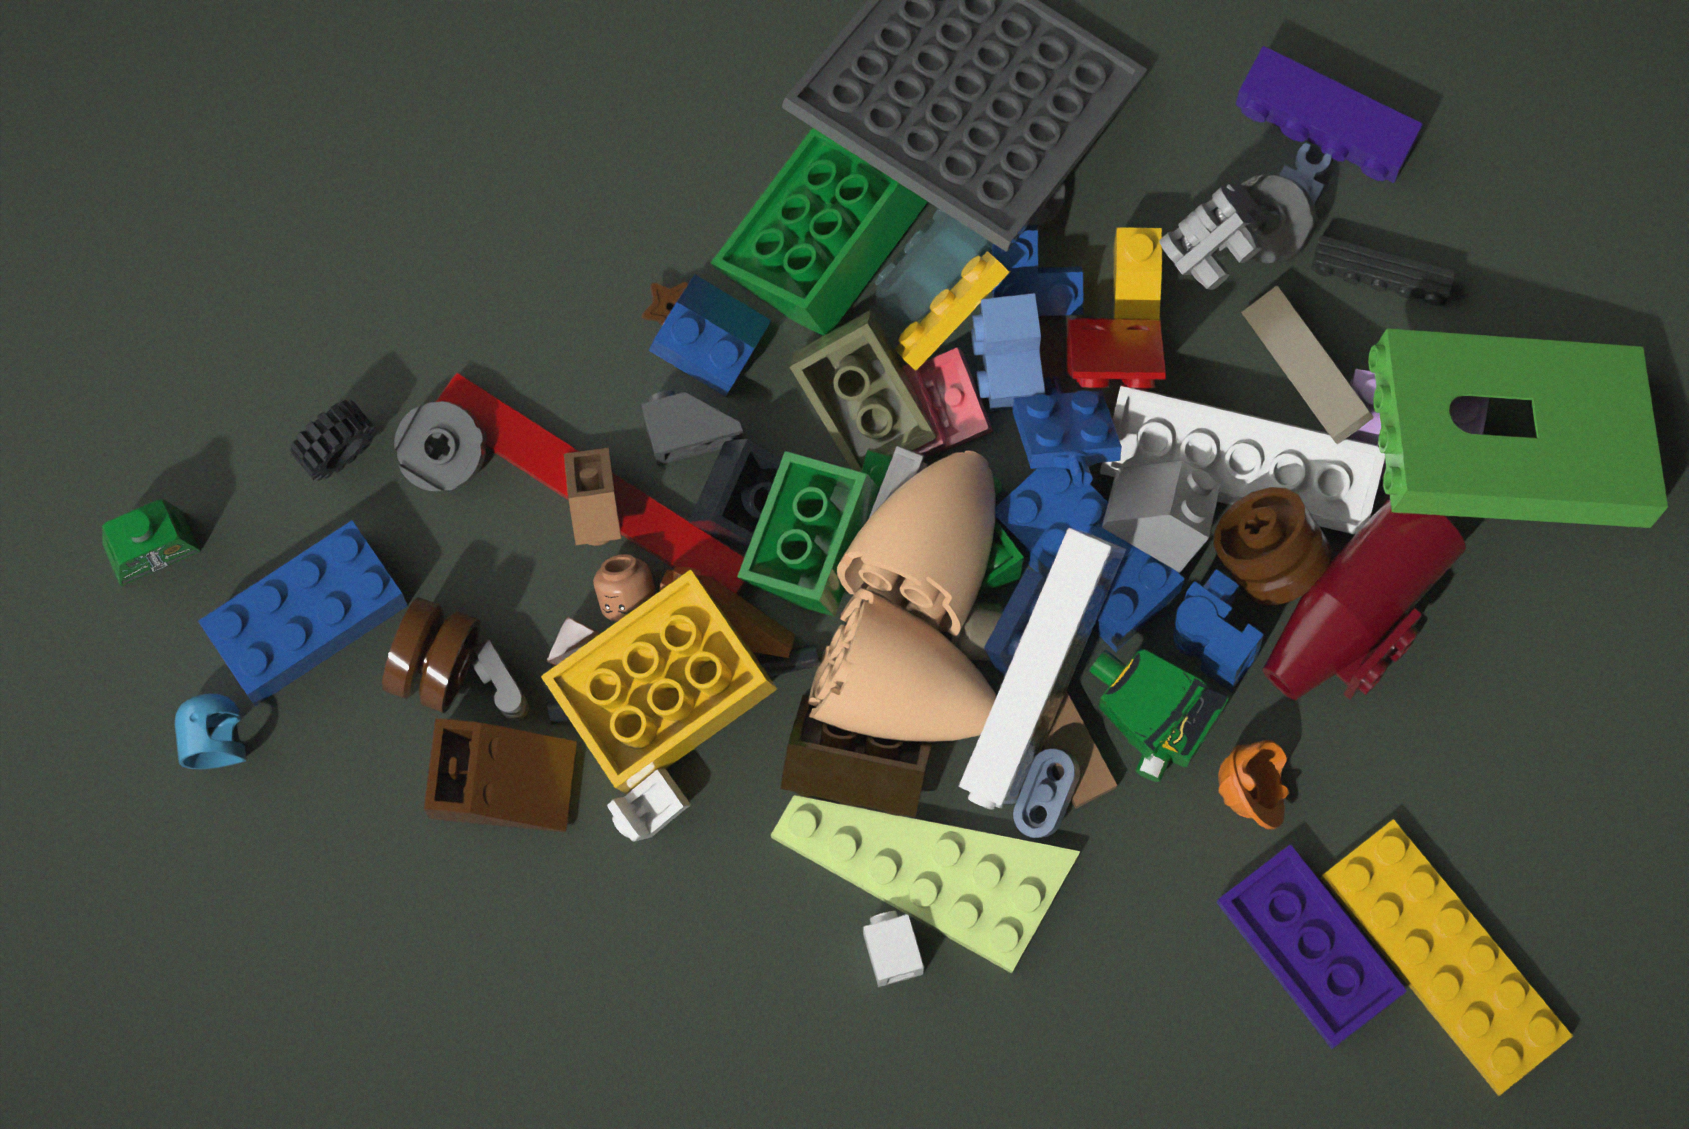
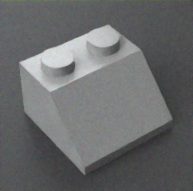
M1184 461L1121 467L1115 473L1102 528L1174 570L1181 572L1209 538L1221 483L1214 480L1207 472L1196 469Z

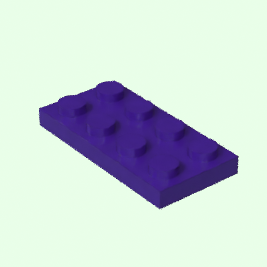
M1291 844L1220 897L1216 902L1331 1049H1334L1407 992Z

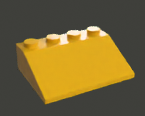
M691 569L541 676L614 787L626 795L654 771L668 768L777 690V687L751 649Z

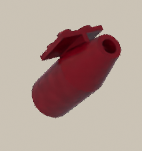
M1389 498L1330 561L1323 575L1312 585L1310 590L1301 596L1262 669L1264 675L1279 691L1293 700L1299 699L1334 675L1348 685L1343 695L1349 700L1359 690L1366 696L1384 676L1383 673L1389 667L1386 661L1391 658L1396 663L1413 645V640L1420 633L1415 626L1422 614L1416 609L1408 616L1407 614L1466 551V544L1461 534L1444 515L1392 512Z

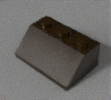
M802 695L787 745L780 789L795 792L800 796H816L839 801L847 806L859 805L878 809L895 816L906 815L916 817L933 742H910L877 738L827 724L809 717L812 708L816 707L808 704V695Z

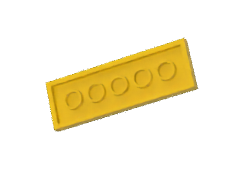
M1394 819L1321 876L1320 879L1498 1096L1573 1037Z

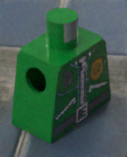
M164 499L155 500L102 525L103 547L120 586L200 552L183 511Z

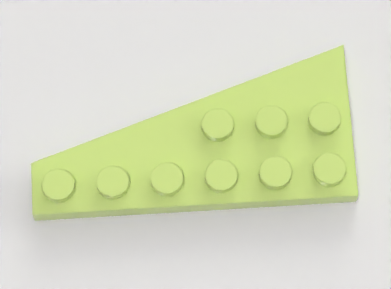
M796 795L791 799L771 834V838L1010 973H1013L1080 855V851L895 816Z

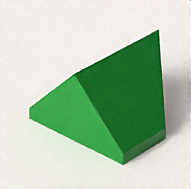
M996 519L986 572L975 601H979L1019 580L1021 576L1023 556Z

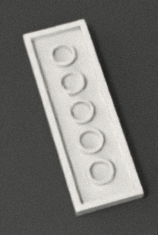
M1121 384L1113 416V423L1122 446L1121 460L1102 462L1100 474L1115 477V473L1121 467L1184 461L1196 469L1207 472L1214 480L1221 483L1217 502L1233 505L1236 501L1254 491L1268 487L1287 488L1301 497L1319 526L1356 535L1370 519L1385 454L1380 452L1379 445L1346 438L1337 445L1331 436L1325 432L1149 390L1129 388L1127 385Z

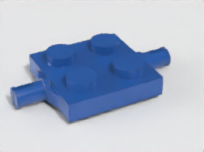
M1050 376L1043 380L1045 395L1037 394L1030 397L1013 398V415L1030 468L1058 467L1069 469L1075 486L1081 487L1082 479L1083 486L1086 487L1093 480L1088 466L1096 463L1121 460L1122 446L1102 390L1063 393L1059 378L1053 376L1051 382Z

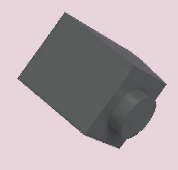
M672 390L662 391L650 396L648 402L641 403L644 421L657 466L719 450L725 441L743 439V430L739 421L686 392L675 394Z

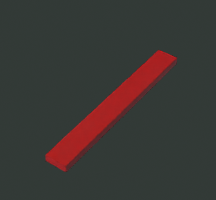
M456 372L436 402H452L469 410L477 418L480 426L487 434L486 448L569 501L564 454L580 451ZM612 473L620 534L672 568L690 567L697 569L701 572V575L713 577L737 595L746 584V582L737 577L744 560L743 556Z

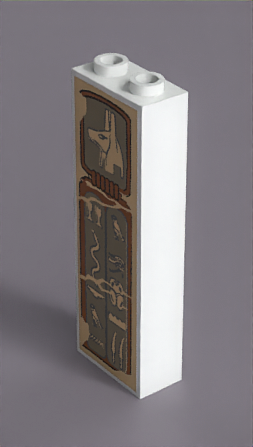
M1068 528L959 787L970 791L968 797L970 801L992 810L994 807L1003 808V805L1015 804L1017 802L1031 764L1041 751L1126 549L1085 531Z

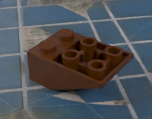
M435 718L424 810L429 819L566 833L577 741L481 722Z

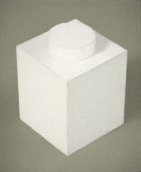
M890 911L871 917V925L863 927V935L878 987L923 975L924 967L909 915L898 917L896 911Z

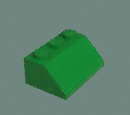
M785 451L737 577L793 605L835 617L845 592V588L837 575V566L858 532L868 521L880 491L879 487L865 473Z

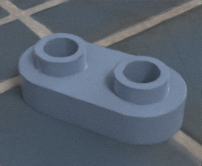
M1046 749L1034 758L1013 812L1017 828L1026 836L1034 838L1047 837L1056 832L1060 827L1080 777L1079 763L1072 753L1064 749ZM1057 763L1061 764L1064 769V775L1060 780H1056L1052 774V769ZM1040 805L1047 811V817L1042 823L1035 817V811Z

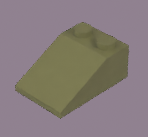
M871 310L793 353L789 366L852 470L862 472L869 448L893 456L897 446L913 451L937 437L892 344Z

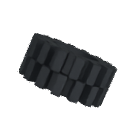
M347 400L341 401L338 406L337 404L331 406L327 413L324 411L317 416L318 419L314 422L310 421L305 426L307 429L299 432L296 436L297 440L292 442L290 453L313 480L321 481L323 477L324 479L331 477L334 471L338 473L343 470V466L346 463H352L357 454H362L366 450L364 446L371 444L373 441L372 437L376 435V428L353 400L348 402Z

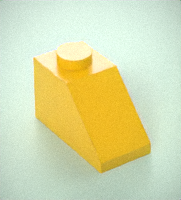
M1162 228L1116 229L1114 240V318L1159 320L1162 278V247L1159 240L1162 238Z

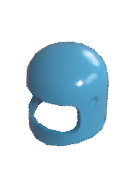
M202 694L191 697L180 705L175 716V734L178 760L182 767L189 769H212L247 761L245 746L240 742L234 741L233 738L234 727L241 720L240 710L234 701L220 694ZM215 727L212 735L210 736L208 728Z

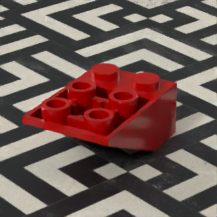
M1068 318L1067 373L1073 379H1077L1081 387H1109V379H1122V383L1129 388H1155V379H1166L1160 320Z

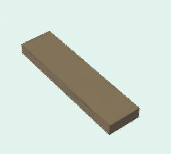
M1275 286L1241 312L1337 445L1374 418L1278 286Z

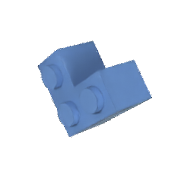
M1035 293L981 299L980 315L972 316L973 329H971L974 355H982L984 371H977L980 398H988L989 410L991 412L1013 409V398L1030 397L1037 394L1045 395L1039 352L1041 332Z

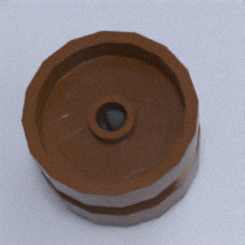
M1268 487L1251 492L1236 501L1222 515L1214 531V548L1228 571L1232 573L1245 596L1257 604L1279 605L1297 599L1310 590L1312 585L1323 575L1331 561V545L1316 520L1313 519L1301 497L1287 488Z
M417 597L406 611L393 640L384 669L382 690L407 700L419 689L420 703L423 706L445 714L457 698L475 653L473 648L477 646L480 633V620L456 611L444 622L443 609L439 604Z

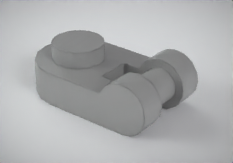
M487 639L473 648L477 657L472 659L471 664L484 684L490 680L493 681L497 688L494 701L503 715L511 721L521 720L529 711L527 699L490 639Z

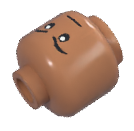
M627 554L616 555L607 559L593 579L602 614L614 622H618L657 594L648 564Z

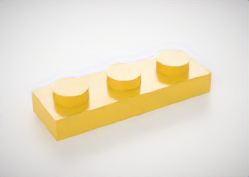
M988 251L982 257L976 256L971 259L963 268L960 281L951 290L945 289L934 298L930 304L931 311L920 323L913 322L902 332L898 340L900 344L895 348L896 352L916 371L981 303V299H985L1004 279L1009 271Z

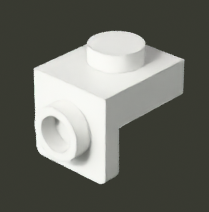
M661 768L654 771L626 796L612 800L607 806L614 815L612 819L618 831L632 841H639L653 837L691 804L667 770Z

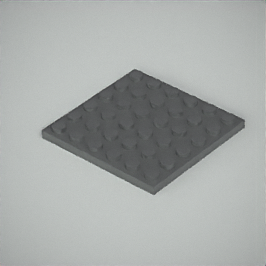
M867 0L785 96L782 108L1007 252L1141 84L1148 69L1039 0Z

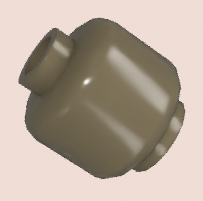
M975 601L959 634L953 636L949 632H944V636L961 650L969 660L991 661L984 646L1000 619L1004 608L998 603Z

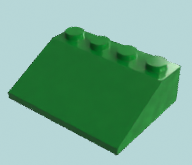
M812 128L712 260L711 265L794 322L824 336L834 329L928 201Z

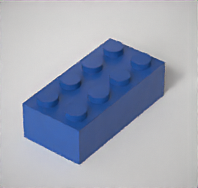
M1058 467L1037 468L995 507V519L1022 554L1023 560L1036 573L1043 575L1045 580H1047L1068 528L1085 531L1126 549L1093 626V630L1117 652L1181 592L1185 579L1173 568L1102 528L1108 502L1090 484L1084 487L1081 479V487L1075 486L1069 469Z
M351 520L201 618L198 622L253 705L257 706L408 605L398 586L353 520Z

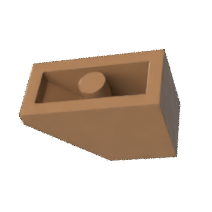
M609 448L564 454L575 544L599 546L608 543L610 540L621 539Z

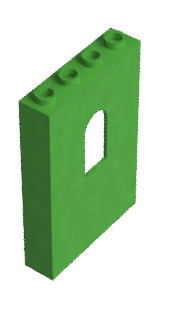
M1389 328L1386 329L1377 344L1371 347L1368 363L1370 371L1375 373L1376 380L1373 404L1375 412L1380 413L1381 421L1378 445L1380 452L1385 454L1386 461L1383 486L1385 493L1390 494L1392 512L1651 528L1668 508L1643 347ZM1460 396L1531 400L1537 438L1480 435L1464 432L1452 421L1449 412L1450 404L1455 398Z

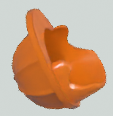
M1264 740L1249 745L1235 746L1230 755L1221 764L1218 773L1219 794L1224 799V803L1231 807L1238 815L1253 818L1260 826L1266 829H1276L1284 822V798L1289 794L1288 788L1281 781L1282 770L1287 757L1283 749L1276 742Z

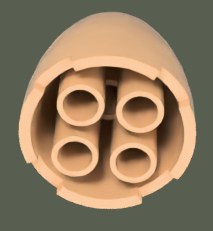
M974 451L956 452L920 471L891 494L858 532L837 566L838 578L849 594H855L859 589H865L901 606L924 620L937 631L949 632L953 636H957L978 595L992 548L996 497L993 473L988 467L989 463L986 458Z
M859 589L841 613L840 620L847 622L846 625L841 624L838 627L830 646L826 645L808 700V704L816 708H812L809 717L844 730L897 741L941 742L980 736L996 700L995 692L982 673L961 650L924 620L887 599L865 589Z

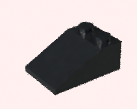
M749 439L725 441L688 522L721 541L747 552L782 458Z

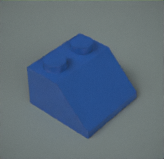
M694 275L654 338L649 351L726 397L771 320L699 276Z

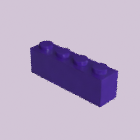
M1265 46L1261 48L1239 90L1235 105L1242 108L1243 114L1254 121L1265 122L1266 120L1280 127L1287 137L1298 142L1307 140L1321 147V151L1324 154H1330L1331 159L1336 161L1347 160L1360 166L1361 171L1368 177L1377 181H1384L1386 179L1392 183L1396 181L1423 125Z

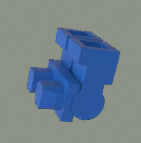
M1215 570L1203 587L1194 581L1187 590L1185 600L1180 604L1177 611L1173 642L1177 650L1182 654L1201 659L1200 670L1232 693L1258 658L1264 634L1250 624L1247 625L1242 633L1229 624L1232 611L1231 606L1236 600L1234 594L1238 590L1239 585L1220 571Z

